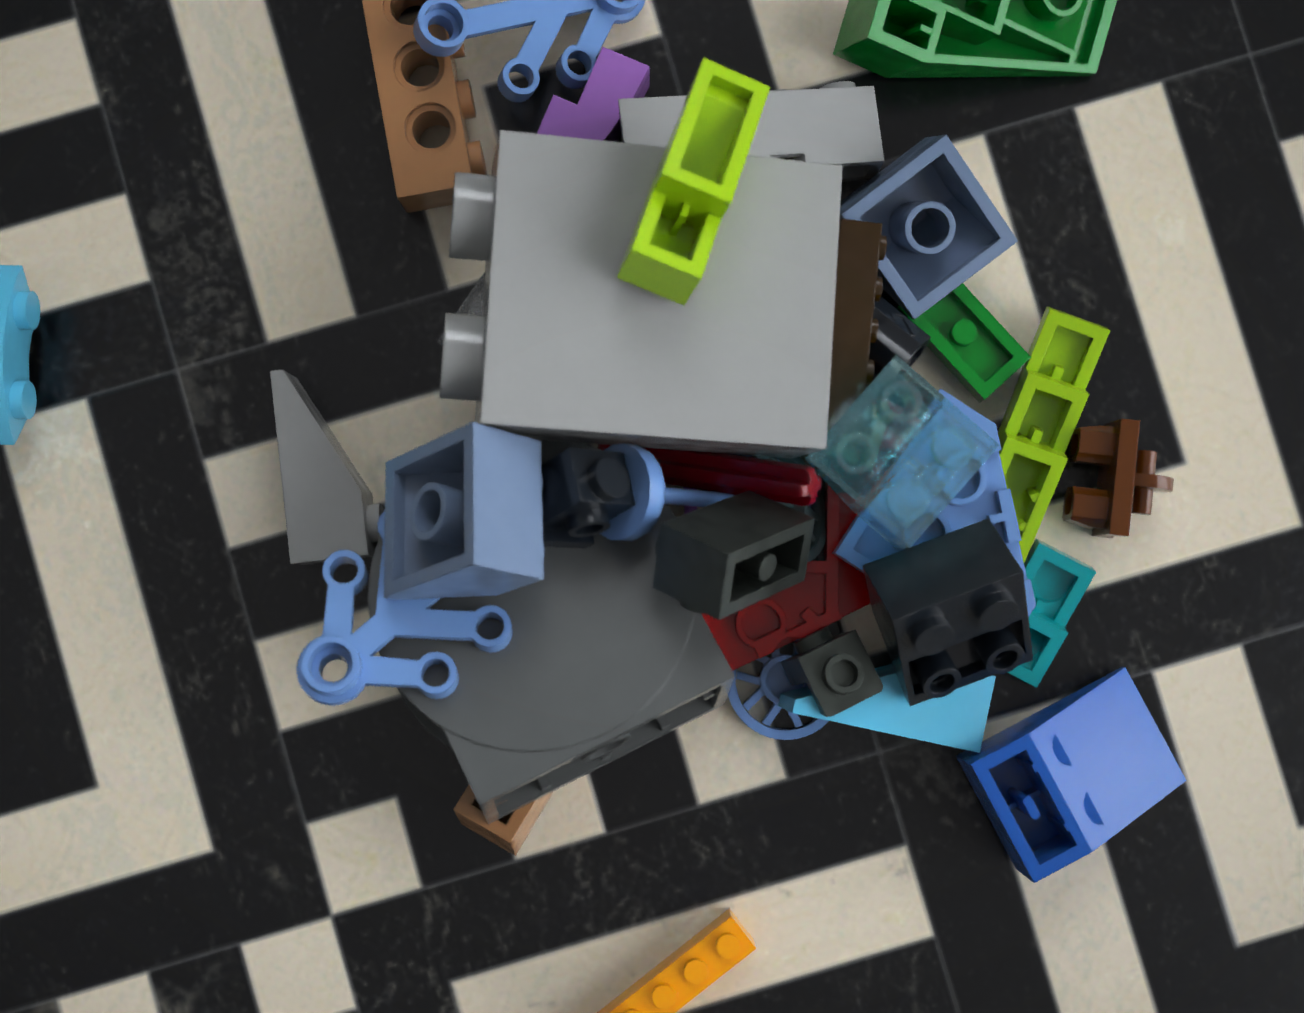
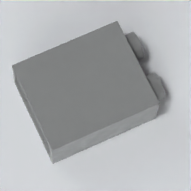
M500 130L491 175L455 172L449 258L486 261L482 316L445 313L440 398L476 401V423L535 440L602 445L626 443L635 444L643 448L778 458H796L826 449L842 165L747 155L732 203L722 217L702 279L684 306L616 278L666 147Z

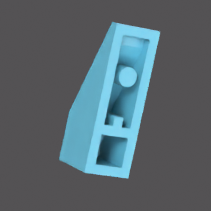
M889 664L875 668L883 684L881 692L831 717H825L821 714L808 686L780 694L778 706L791 713L980 753L996 676L992 675L955 689L944 697L931 698L910 706L904 696L894 666Z

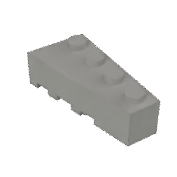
M839 81L826 84L819 89H778L769 91L748 156L842 165V182L874 177L878 174L885 161L874 86L856 87L854 82ZM687 95L618 99L622 143L667 147Z

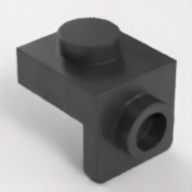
M828 626L795 641L793 645L798 654L781 662L791 685L807 683L821 714L825 717L834 716L881 692L883 689V684L856 629L832 636Z

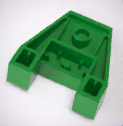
M849 0L833 55L885 78L1091 76L1097 73L1117 0Z

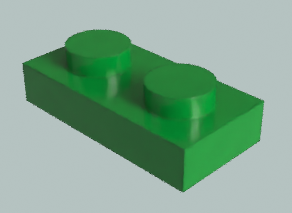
M963 283L916 319H911L900 306L897 307L898 311L931 337L927 347L979 403L989 397L1031 358Z

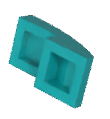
M1036 538L1024 562L1027 579H1031L1036 602L1035 608L1028 617L1033 660L1021 664L1007 673L1037 688L1067 637L1068 631L1065 626L1095 576L1096 571L1093 567Z

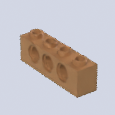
M362 0L397 199L407 213L452 205L455 172L487 175L480 140L469 141L466 119L476 118L469 79L458 80L455 64L456 58L465 57L464 43L456 53L450 56H433L425 52L418 45L413 33L414 24L406 25L398 22L401 13L411 6H422L427 0ZM436 24L428 26L429 33L435 38L443 41L449 39L448 32L444 27ZM429 65L439 69L436 79L426 86H414L409 83L411 74L421 66ZM440 125L450 129V135L443 145L437 148H425L419 145L421 135L429 127Z

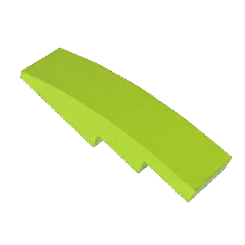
M1047 306L1028 352L1031 358L1021 369L998 431L1002 449L999 451L1006 486L1007 489L1010 488L1019 525L1022 539L1019 541L1023 562L1027 558L1068 461L1065 451L1090 395L1086 388L1110 333V330L1104 326Z

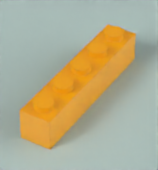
M729 908L597 1013H676L756 949L754 939Z

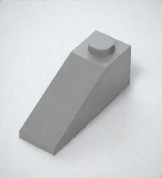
M285 370L270 371L290 564L324 563L328 556L339 550H351L361 558L373 557L380 538L377 523L384 511L382 504H373L371 491L298 378Z

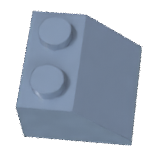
M947 134L925 137L840 202L839 220L848 219L883 223L882 235L887 236V249L884 260H879L877 277H882L883 289L911 319L919 317L1018 242Z
M471 422L387 461L385 475L384 598L405 600L497 596L544 580L543 560L545 547L543 543L541 441Z

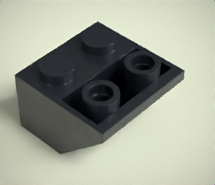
M989 518L863 565L872 611L904 696L910 706L931 698L944 697L955 689L995 674L1010 672L1017 666L1033 660L1023 570Z

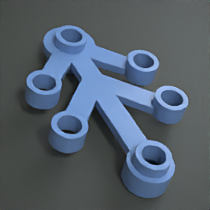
M427 0L421 6L414 21L413 33L418 45L425 52L437 57H446L456 53L465 39L533 25L518 55L505 64L497 80L499 91L506 99L512 102H524L532 96L539 85V69L566 17L590 12L576 45H571L564 50L557 60L555 67L556 75L563 85L572 89H579L586 85L597 60L596 57L612 25L624 24L633 20L642 10L645 0H622V2L615 0H509L466 10L455 0ZM436 24L444 27L448 32L449 39L443 41L435 38L429 33L428 26ZM567 60H579L585 67V74L578 75L571 71ZM519 72L523 74L528 81V87H516L509 79V73Z
M383 511L377 523L378 533L383 544L376 613L353 633L355 595L365 588L368 581V571L362 558L351 550H339L328 556L322 568L323 578L328 585L323 633L320 637L309 642L301 652L297 662L298 681L311 699L331 706L350 702L366 686L419 688L421 693L428 698L442 699L452 694L459 682L457 667L453 659L447 654L430 652L423 655L419 660L374 655L395 637L473 641L474 645L482 651L497 652L504 649L512 638L513 630L510 617L504 609L495 605H486L476 611L438 610L429 608L441 598L405 600L384 598L385 511ZM343 564L357 566L358 572L352 581L342 584L333 580L334 572L339 566ZM490 618L498 619L504 625L503 632L499 637L488 640L482 638L477 633L479 625L484 620ZM337 659L347 663V672L342 679L336 682H329L323 679V669L327 663ZM436 664L446 666L450 674L444 684L433 687L424 683V673L430 666Z

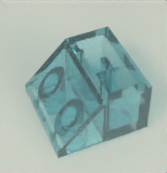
M895 355L827 432L826 449L808 454L805 459L853 512L898 550L911 548L1000 444L900 357Z

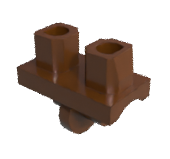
M1121 418L1104 425L1079 427L1074 430L1069 446L1070 463L1099 466L1097 489L1076 486L1067 487L1063 504V521L1085 528H1092V536L1127 537L1129 536L1131 513L1151 515L1153 492L1167 493L1173 491L1174 478L1155 475L1157 452L1138 450L1141 420Z

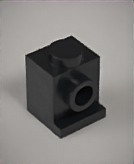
M569 447L542 465L544 547L588 548L595 544L593 535L602 533L610 527L609 520L635 506L624 453Z

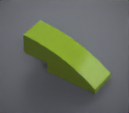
M703 57L657 169L616 278L683 306L686 304L702 279L722 217L732 203L770 86Z

